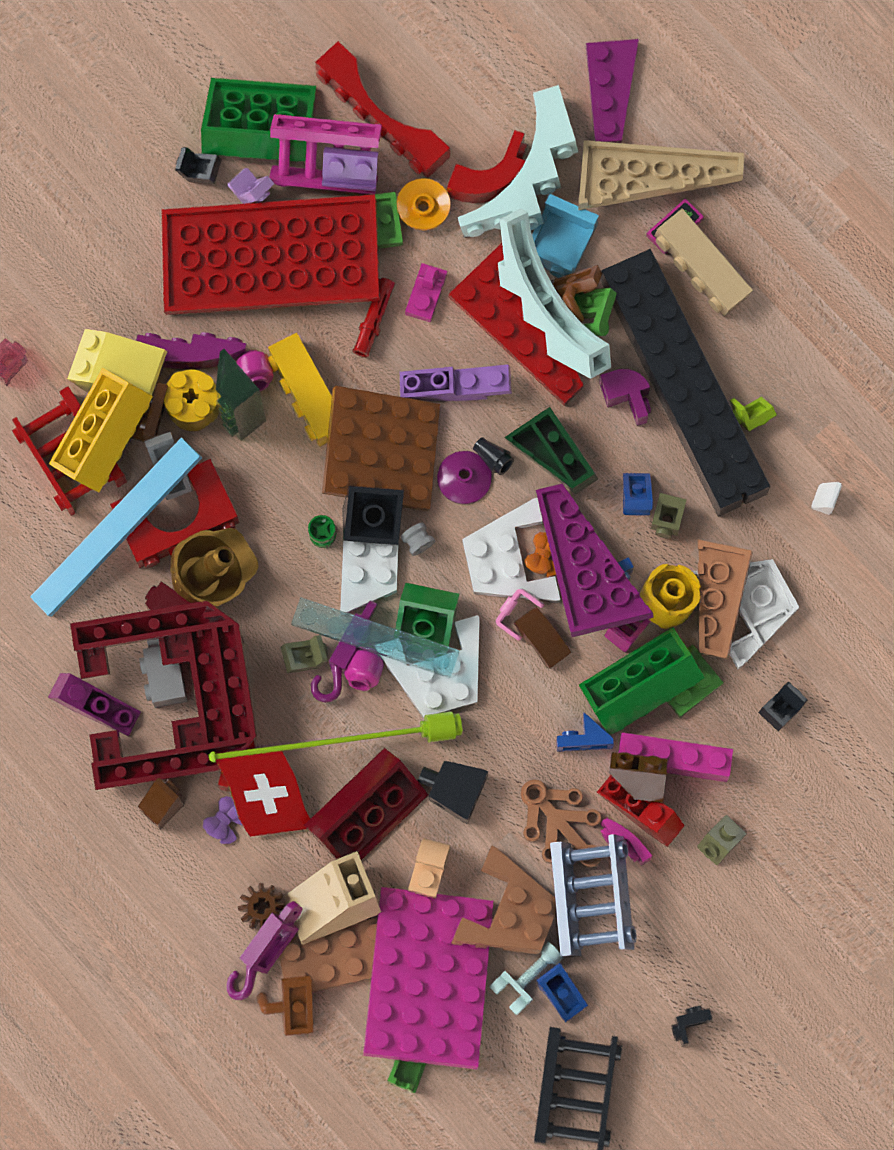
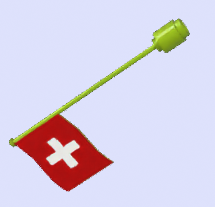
M443 712L428 714L424 716V721H420V727L215 754L213 751L209 754V760L214 763L217 762L225 777L238 818L250 837L306 829L304 824L310 820V817L305 810L295 774L282 751L420 732L422 738L426 737L428 743L452 740L456 736L462 735V721L459 713Z

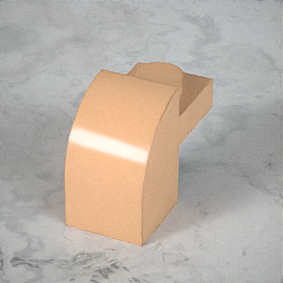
M426 838L422 839L408 888L409 892L436 899L451 845Z

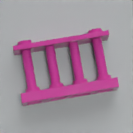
M274 114L270 138L280 139L279 166L272 165L269 178L275 185L280 187L296 186L356 192L361 195L376 194V190L369 191L322 186L323 170H316L317 143H331L333 148L344 149V145L359 146L360 150L371 151V148L379 147L381 125ZM290 140L307 142L305 168L289 167Z

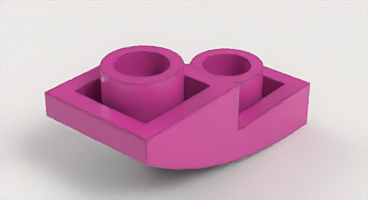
M608 818L602 821L601 826L603 829L600 830V833L608 845V835L623 836L628 845V855L633 862L638 860L642 866L651 860V853L629 830Z

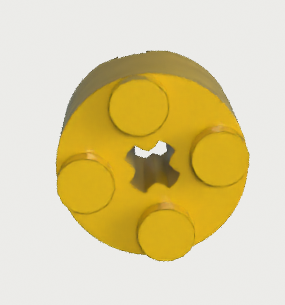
M184 370L176 372L171 376L166 384L168 388L164 399L170 419L179 428L187 431H199L206 428L205 426L209 425L212 421L214 422L219 415L221 404L218 390L212 377L198 370ZM192 397H195L196 399H194L193 402L189 404L187 400H190Z
M662 564L655 568L640 591V597L653 612V618H649V620L662 629H669L684 623L700 601V583L697 576L685 566Z

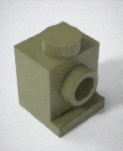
M663 493L659 494L651 529L656 530L655 535L670 539L672 535H678L687 499ZM664 516H670L672 518V522H665L662 520V518Z

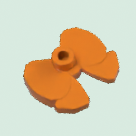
M539 532L533 538L536 549L533 554L526 557L525 565L534 573L546 574V577L556 576L554 563L549 560L551 551L546 532Z

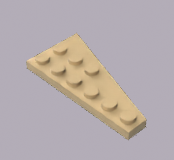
M584 140L578 210L742 181L744 153Z

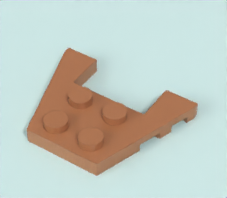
M491 846L481 871L507 882L493 921L488 929L462 917L451 943L454 945L472 944L479 948H486L487 946L503 948L505 951L539 954L556 914L555 897L500 850Z

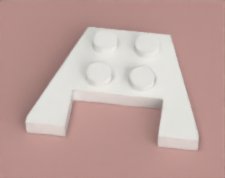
M533 498L462 539L474 594L508 598L509 596L512 597L516 590L525 589L539 600L552 603L560 602L555 576L527 582L515 529L543 523L538 498Z
M773 559L750 563L739 610L750 634L733 642L729 653L737 669L742 668L799 609L795 598ZM692 571L699 580L698 571Z
M478 615L454 622L462 649L457 652L407 666L399 638L374 646L377 654L387 665V668L399 682L423 719L428 714L448 712L477 703Z

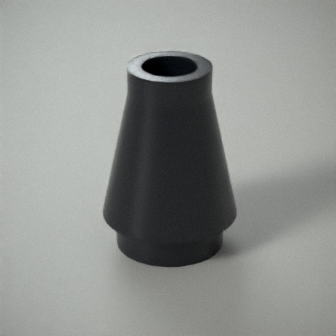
M481 437L473 446V450L481 457L492 473L503 475L513 464L514 458L510 456L511 452L486 440L484 437Z

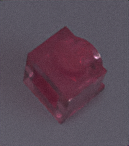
M6 338L0 343V381L8 386L11 383L10 380L23 368L28 360L25 355L27 351L18 342L14 341L11 343ZM6 360H13L8 366L4 365Z

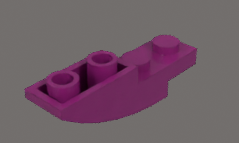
M201 332L200 335L193 334L191 344L181 338H172V340L161 339V336L154 333L137 334L136 338L138 342L165 349L167 354L162 368L196 370L223 366L237 361L240 356L248 351L247 344L243 343V340L239 338L227 337V340L220 339L208 332Z

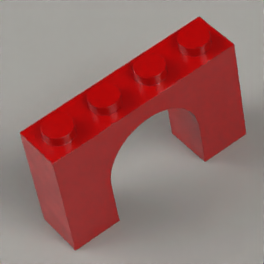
M211 458L195 465L187 474L199 500L198 514L188 527L176 532H166L154 527L146 517L126 538L139 568L144 566L145 568H151L161 562L160 559L168 555L172 557L173 550L181 541L200 531L210 530L214 532L227 528L235 529V525L239 524L238 516ZM122 499L110 504L112 510L121 502Z

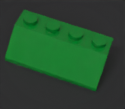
M672 627L580 683L579 687L604 729L611 736L623 730L627 725L640 717L646 716L650 711L663 703L669 702L673 697L686 689L695 686L705 677L680 636Z

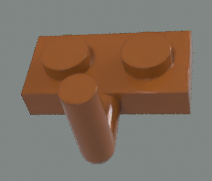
M598 265L551 280L561 299L580 322L585 318L574 297L577 293H589L598 287L602 276Z
M310 976L281 978L282 1002L270 1003L267 994L263 992L257 995L256 1000L263 1014L283 1013V1032L285 1036L313 1033L312 980Z

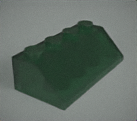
M225 349L221 350L216 381L218 397L216 403L220 407L218 410L222 415L220 418L224 422L222 424L224 429L231 437L236 435L242 441L266 422L259 388Z

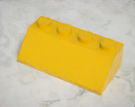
M102 368L49 464L77 482L99 493L107 483L116 462L121 458L128 440L134 435L142 415L148 410L153 396Z

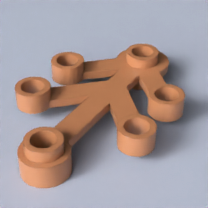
M530 780L521 788V799L528 806L527 826L524 828L523 836L528 842H536L539 839L540 829L537 827L540 808L547 816L545 848L542 851L544 862L552 864V859H547L545 852L551 850L550 843L557 842L558 830L576 850L597 847L595 845H587L567 822L585 823L589 827H596L601 821L599 811L595 809L588 811L555 809L549 802L566 801L570 806H577L582 801V792L577 788L569 790L548 789L542 781ZM531 790H538L540 796L537 799H532L529 796V792ZM577 793L579 800L572 802L569 799V794ZM591 813L596 814L598 820L595 823H591L588 821L587 816ZM529 829H535L537 836L529 838L526 832ZM596 858L593 862L581 860L580 863L583 867L591 869L599 865L601 858Z

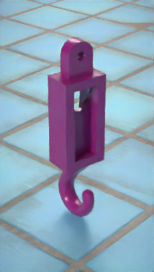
M370 600L361 615L357 613L354 615L330 657L329 664L333 675V691L329 694H322L318 689V684L322 677L316 675L312 679L311 692L318 701L324 703L332 702L341 694L342 673L344 674L356 650H360L372 629V621L370 620L376 611L377 603Z
M296 901L288 903L280 915L271 913L240 956V959L246 965L245 984L241 991L237 992L235 990L234 982L238 978L239 972L233 971L228 977L226 984L229 997L234 1000L248 998L253 991L257 971L267 974L295 936L299 928L294 923L302 913V907Z

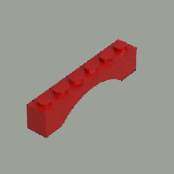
M339 41L315 61L317 78L324 85L329 84L332 86L339 100L343 103L348 102L360 120L364 121L366 119L370 124L381 125L380 138L385 137L391 143V149L398 156L401 157L403 155L410 161L409 166L417 174L422 173L428 179L450 158V147L432 130L419 129L402 124L389 117L375 105L362 85L358 73L357 58Z

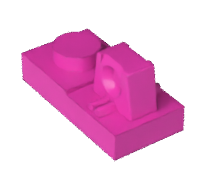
M421 264L405 315L431 323L447 277L446 270Z

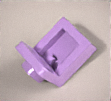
M248 168L243 169L228 183V187L242 204L254 201L260 203L270 194L268 189L274 185L269 176L256 179Z

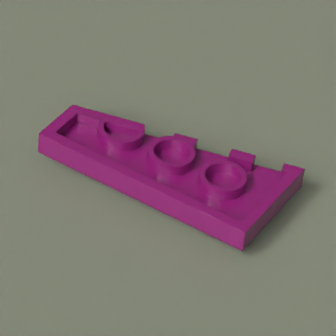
M639 39L586 43L594 141L622 143Z

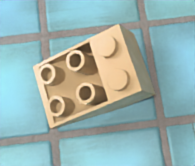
M358 852L330 862L284 896L286 904L296 901L302 907V913L294 923L299 928L297 933L302 945L376 916L381 912Z

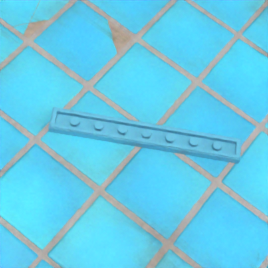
M180 438L30 596L32 600L48 616L52 617L202 459V456L185 439Z

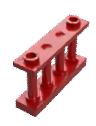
M69 386L59 391L63 399L59 402L60 405L25 426H22L18 418L15 417L12 421L16 428L12 432L20 444L26 443L56 491L57 495L53 498L60 510L67 509L70 516L75 514V511L70 503L93 489L80 484L64 494L57 480L66 474L56 468L50 471L42 459L57 450L66 432L37 449L29 438L31 434L65 414L67 416L72 414L75 418L81 405ZM116 463L109 475L108 483L114 481L119 488L127 483Z

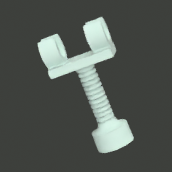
M547 942L542 947L541 958L536 960L537 962H534L535 964H532L517 980H514L504 971L489 986L497 995L510 984L521 995L509 1007L516 1016L533 1000L524 991L525 986L539 972L541 973V970L543 971L547 964H554L556 966L564 958L550 942Z

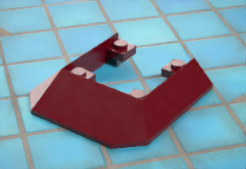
M209 601L70 623L74 651H77L81 679L110 675L106 648L159 639L163 666L190 662L199 716L171 721L175 749L123 757L119 730L89 734L93 756L91 765L95 790L156 781L158 778L162 780L218 771L220 768L217 762L214 763L209 760L211 752L214 751L215 754L247 750L256 738L257 733L240 624Z

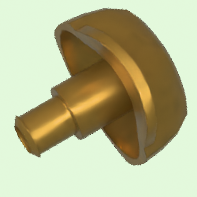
M227 528L214 532L203 530L181 541L173 550L170 571L174 590L190 603L209 601L218 607L240 595L244 590L245 583L256 574L259 565L256 556L242 533L236 529Z

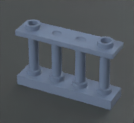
M608 835V846L578 850L571 848L570 843H550L560 954L562 957L582 956L581 949H583V946L619 942V949L635 950L634 943L637 940L635 927L632 926L626 867L628 845L623 836ZM604 857L611 858L612 874L582 878L574 876L573 864H575V861ZM613 885L615 902L579 906L576 902V892L578 889ZM616 913L617 931L585 935L579 932L578 921L581 918Z

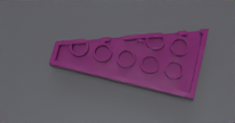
M561 483L537 489L536 494L571 637L653 618L651 609L644 603L637 589L630 583L623 569L604 542L595 533L594 528L581 513L578 505L564 485Z

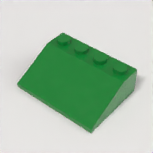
M211 78L201 126L202 154L279 160L280 139L270 138L274 114L314 118L317 86ZM290 140V161L306 162V141Z

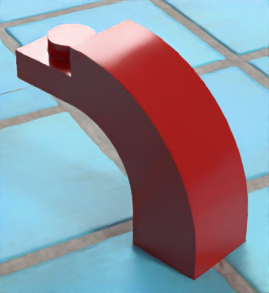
M514 130L504 158L490 169L474 170L456 164L447 185L449 198L466 203H485L496 198L511 184L524 166L526 160H523L528 146V144L524 143L525 133Z

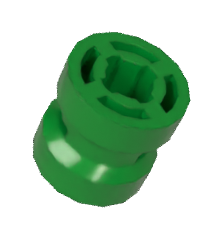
M318 515L310 520L308 533L314 546L319 548L331 546L336 539L334 521L326 515Z

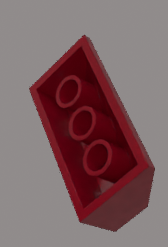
M384 748L304 826L335 860L354 852H358L360 860H362L429 794L403 762Z

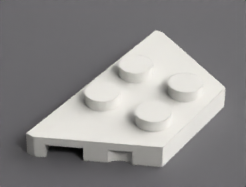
M343 540L341 616H345L350 611L359 607L366 606L370 600L375 602L377 599L386 598L397 593L399 544Z

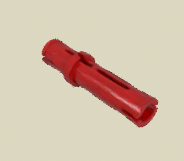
M379 278L380 301H371L365 320L359 325L360 333L352 352L360 357H369L375 337H378L380 334L379 326L395 287V282L387 278Z

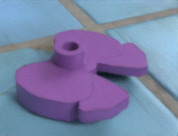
M225 796L218 801L219 811L216 815L203 820V828L211 837L220 839L221 844H230L236 841L237 837L228 824L231 821L242 825L238 818L233 799Z

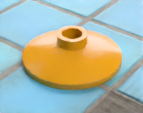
M426 178L415 179L407 183L400 190L397 197V210L402 221L409 227L417 230H431L446 220L450 211V198L446 189L438 182ZM421 204H425L428 206V209L421 211L418 207Z

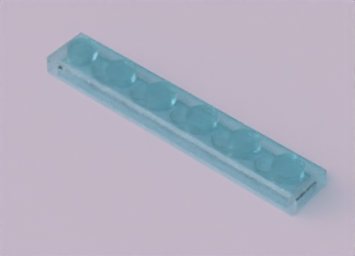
M300 597L291 623L292 626L447 678H451L460 651Z

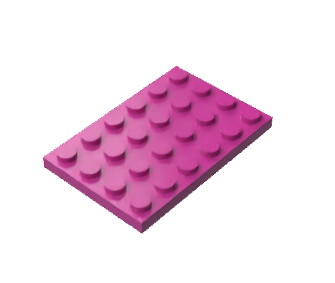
M381 887L379 898L381 912L377 917L363 1056L477 1069L480 1054L489 946L479 948L472 944L454 945L451 942L462 917L489 929L492 923L493 901L437 894L435 899L409 892L408 890Z

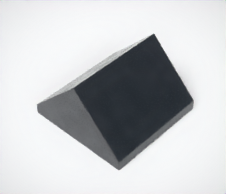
M349 485L342 507L343 540L398 545L404 490Z

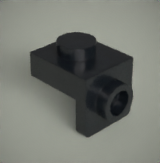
M182 147L176 161L175 171L188 182L215 184L222 159L217 155L194 153L188 147Z
M787 682L758 713L779 732L798 714L808 700L800 690L795 688L790 682Z
M701 1005L685 1009L686 1014L677 1016L674 1019L675 1024L671 1025L675 1042L680 1041L682 1047L687 1046L689 1041L685 1028L711 1022L710 1008L702 1010Z

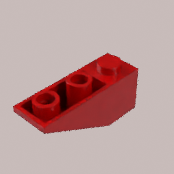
M612 775L608 777L597 791L607 802L666 847L671 844L685 826L676 812L662 802L634 799Z

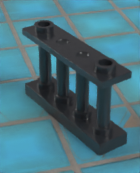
M549 1027L533 1144L545 1145L546 1139L559 1137L597 1143L596 1150H603L604 1147L609 1148L611 1130H606L614 1063L621 1059L622 1044L617 1043L618 1036L611 1037L610 1045L565 1039L566 1036L560 1035L561 1028ZM565 1050L608 1057L607 1073L562 1068L561 1064H556L557 1054L563 1053ZM560 1079L605 1085L603 1103L560 1097L558 1093H552L554 1081L559 1082ZM556 1108L601 1114L599 1131L554 1125V1122L549 1121L550 1110L556 1111Z

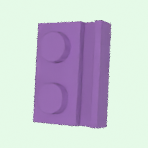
M324 147L322 186L375 191L378 152Z

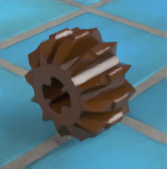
M259 883V892L255 893L254 888L250 886L248 891L252 896L250 898L243 894L240 896V899L247 903V905L238 906V911L247 912L241 917L243 923L251 920L249 925L251 930H254L258 923H260L261 929L271 913L280 915L277 910L285 908V903H277L282 900L283 894L280 892L273 896L275 886L271 885L267 892H265L264 884ZM261 901H265L266 906L270 904V908L265 909L264 914H260L258 909L255 911V907L260 906Z

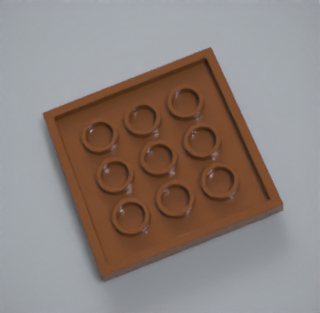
M335 386L332 391L322 494L345 498L349 485L404 490L402 507L422 511L430 510L440 404Z

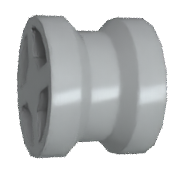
M423 522L412 526L401 535L402 541L410 546L409 551L412 556L424 552L435 543L433 536L427 534L426 526Z

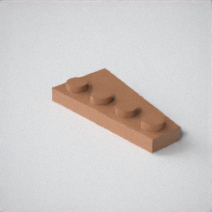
M698 540V575L701 595L699 601V652L703 655L728 660L753 552L752 550Z

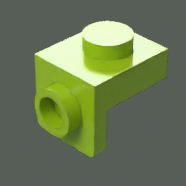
M762 396L746 406H743L735 398L729 400L739 425L741 424L748 431L766 424L768 420L777 416L774 407Z

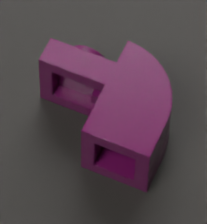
M618 369L601 374L599 385L607 408L628 401L636 426L647 423L651 408L647 397L642 398L649 395L650 386L647 380L638 372L630 369Z

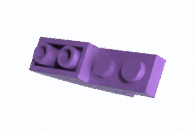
M508 364L457 370L453 367L400 372V397L421 401H469L487 399V396L512 394L511 367Z

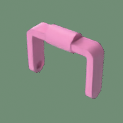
M525 589L516 590L512 597L509 596L500 608L501 613L496 619L497 626L518 641L521 640L522 636L504 624L503 620L506 616L510 615L517 605V600L521 594L540 608L545 606L543 602Z

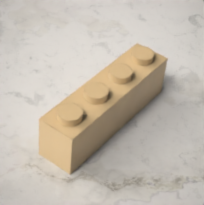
M683 209L657 229L655 237L658 246L664 252L668 251L673 256V262L681 272L686 271L692 278L691 283L694 288L700 293L703 291L710 299L708 300L709 305L715 312H721L725 317L752 293L751 287Z

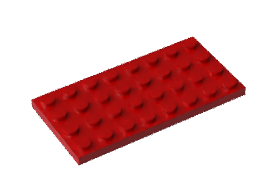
M375 195L161 209L163 302L165 315L380 301L377 204Z

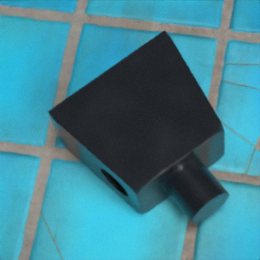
M444 761L439 772L424 766L418 782L432 788L429 794L430 802L463 823L468 824L487 780L488 771Z

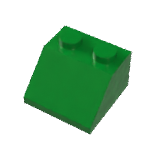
M405 583L399 603L394 639L399 638L402 648L439 656L446 655L449 649L460 594Z

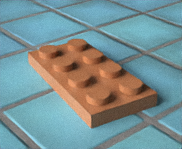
M377 918L358 922L303 945L299 937L292 938L279 956L283 977L310 976L312 980V993L371 979Z

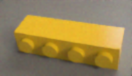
M296 332L268 347L270 355L268 361L273 372L278 370L282 379L279 380V383L286 395L291 394L295 402L291 405L297 417L303 416L307 426L304 429L311 441L316 440L320 447L326 444L328 439L332 396Z

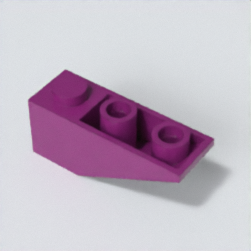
M60 673L48 696L49 699L110 729L119 730V733L128 737L141 711L71 673Z

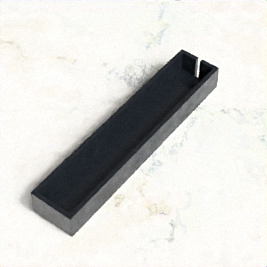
M651 248L601 270L602 276L600 281L604 288H611L617 293L613 307L717 516L719 517L739 508L742 500L746 505L766 496L770 489V484Z

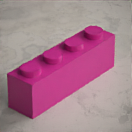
M622 732L618 753L627 752L632 755L657 756L668 759V774L727 782L730 777L733 749Z

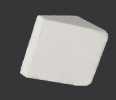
M842 483L820 484L811 508L830 515L836 504Z

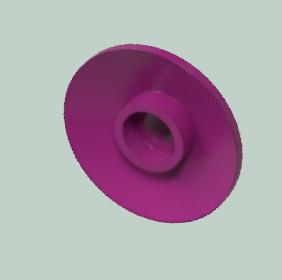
M471 451L452 453L442 461L437 473V483L440 491L448 500L457 504H471L479 501L487 494L492 481L491 470L478 454ZM462 471H467L470 476L467 479H462L459 474Z

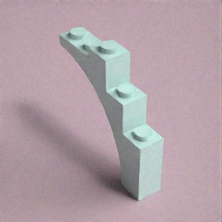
M559 85L533 93L536 106V132L531 151L524 166L511 184L496 198L477 210L458 217L464 237H477L483 234L484 231L494 228L501 229L500 219L520 208L528 212L531 230L544 224L536 195H548L561 188L553 160L558 158L566 159L578 152Z
M520 208L501 218L500 226L504 260L498 262L500 286L522 298L524 321L545 332L547 355L590 379L610 369L609 344L594 335L576 318L561 299L545 272L531 233L528 212Z

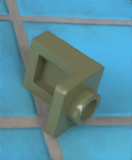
M316 635L306 641L286 643L280 647L287 673L317 669L327 662L328 651L321 635Z
M725 815L707 833L697 847L714 864L719 865L747 833Z

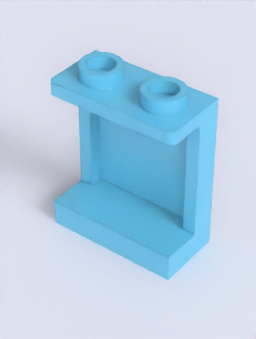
M549 194L542 213L544 224L535 228L532 236L543 267L550 270L549 272L553 276L560 278L575 272L598 225L599 215L586 209L578 210L579 206Z

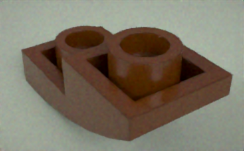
M537 607L532 608L513 622L526 643L534 648L546 668L551 669L572 653L552 624Z

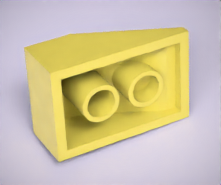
M85 329L67 379L85 392H89L101 369L104 368L152 395L167 351L108 332Z

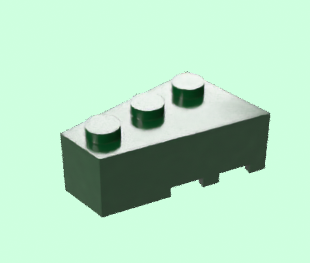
M550 407L504 437L511 446L575 494L598 480L595 472Z

